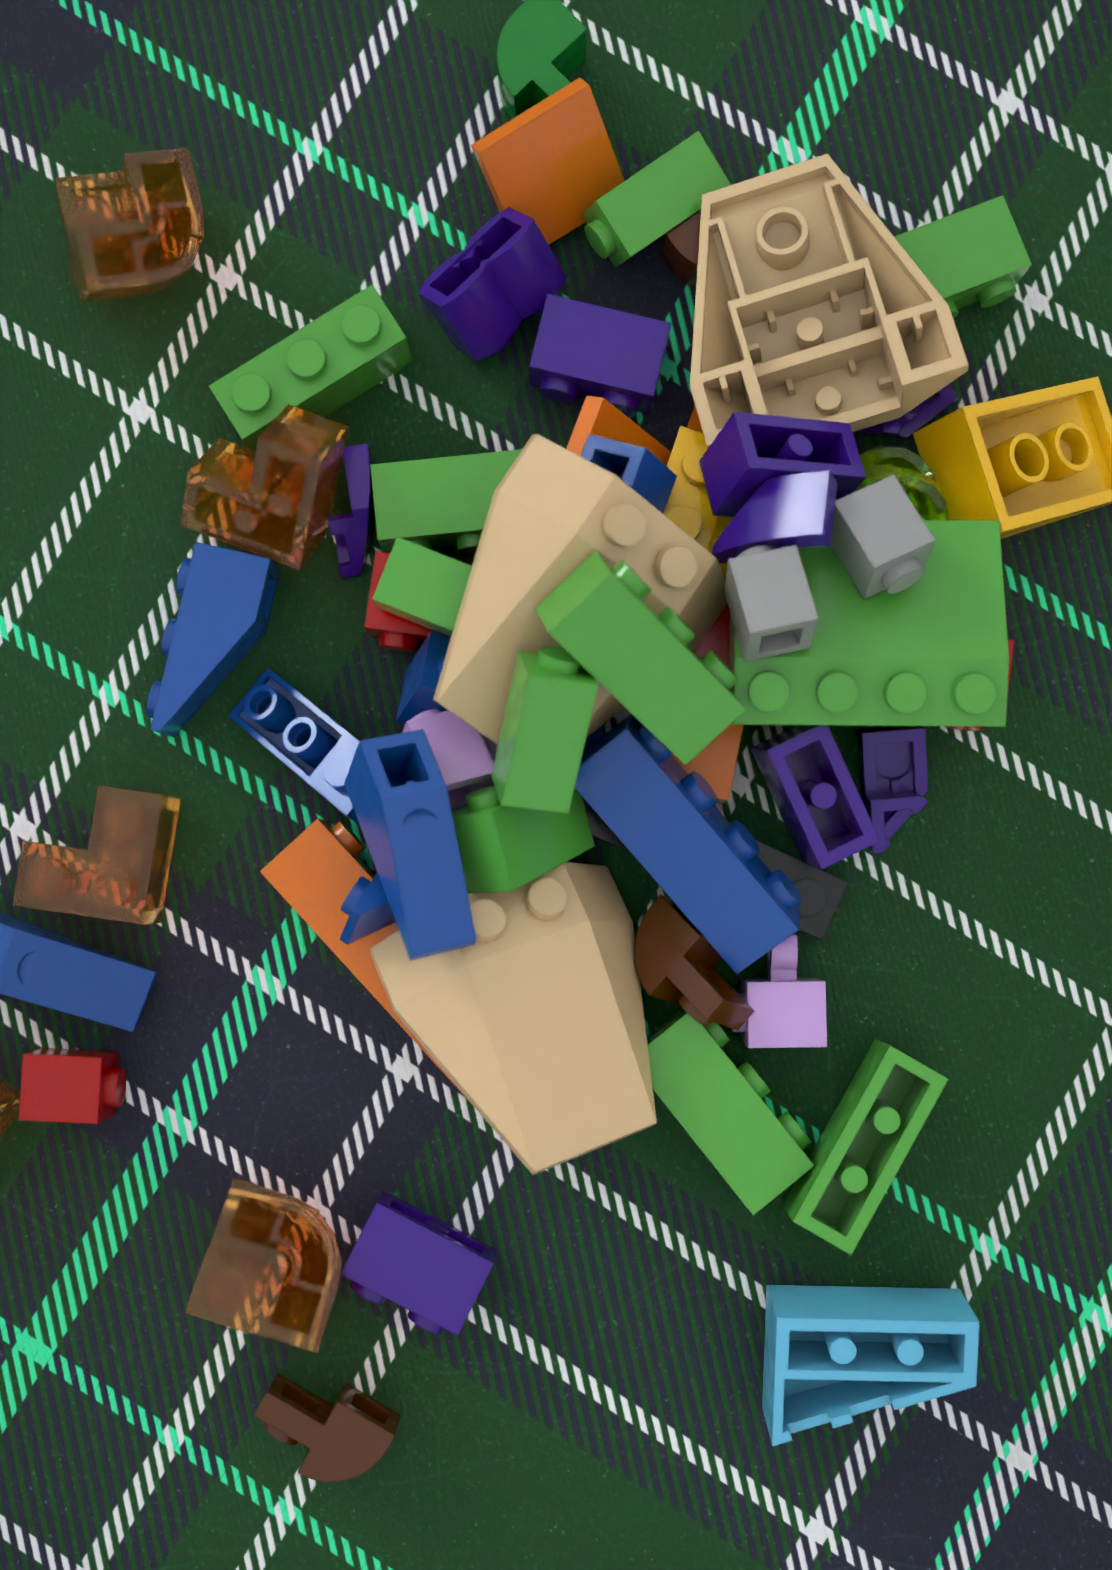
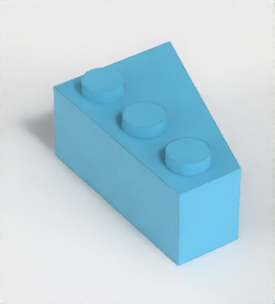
M767 1285L762 1409L772 1446L792 1441V1433L831 1422L833 1428L853 1423V1415L892 1404L894 1410H898L976 1387L979 1320L961 1290L947 1288Z

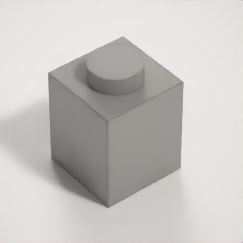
M894 475L835 501L831 546L863 599L885 589L890 594L898 593L912 586L923 576L924 568L936 540Z
M769 545L756 546L745 550L738 557L728 559L724 592L744 662L811 648L819 618L797 545L774 549Z

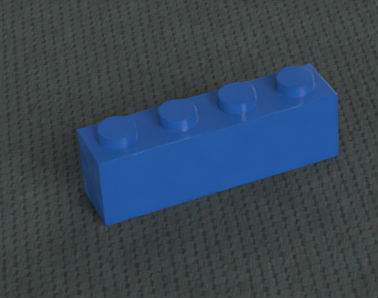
M631 713L583 752L575 789L732 970L738 974L799 930V903L802 901L801 895L794 883L784 872L777 869L772 873L758 857L757 854L760 852V848L749 830L737 820L730 824L717 809L715 804L718 802V799L708 782L696 771L687 774L672 756L673 753Z

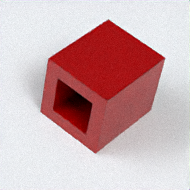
M41 1048L23 1054L19 1120L98 1124L114 1116L115 1107H121L126 1092V1072L124 1068H118L119 1051Z

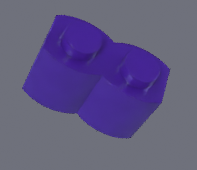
M509 207L487 221L473 235L463 251L440 265L427 278L418 294L454 347L478 362L487 356H492L502 351L509 343L511 336L519 327L522 319L543 311L547 294L556 295L566 281L567 276L534 219Z

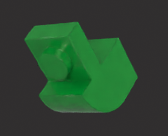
M526 0L509 17L501 31L497 44L499 93L502 105L510 120L570 84L566 78L586 60L587 28L559 0Z

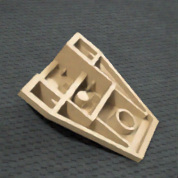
M828 153L702 195L690 389L707 448L712 444L733 412L850 423L852 432L902 417L968 371L969 365L949 305Z
M532 434L494 490L433 700L498 746L518 650L539 653L540 648L546 646L563 648L547 632L535 608L595 550L613 568L622 559L627 562L652 590L643 599L658 614L669 606L695 633L696 637L688 645L693 650H696L727 604L724 592L726 578L718 560L618 476L538 434ZM598 681V689L587 737L624 708Z
M565 862L514 891L469 893L468 899L477 940L472 946L410 961L398 930L370 948L369 953L393 1012L532 1175L652 1127L657 1123L641 985L634 958V926L607 866Z

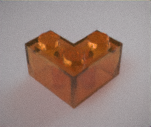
M288 404L260 435L257 451L218 438L188 471L181 526L300 570L327 534L328 517L331 515L349 427Z
M98 785L88 849L23 841L12 906L142 925L161 923L180 798Z

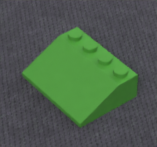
M923 520L936 540L924 568L923 576L903 591L890 594L885 589L866 599H863L831 545L797 548L819 618L811 648L744 662L730 614L729 668L739 679L731 690L747 709L732 722L733 725L1006 727L1009 651L999 521Z

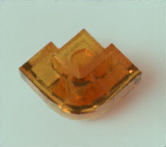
M189 147L124 154L119 172L55 178L54 191L68 246L67 261L78 297L83 304L148 296L173 287L190 271L204 238V220Z
M234 1178L217 1218L184 1314L277 1344L317 1353L340 1281L342 1258L340 1257L335 1233L320 1215V1211L302 1200Z

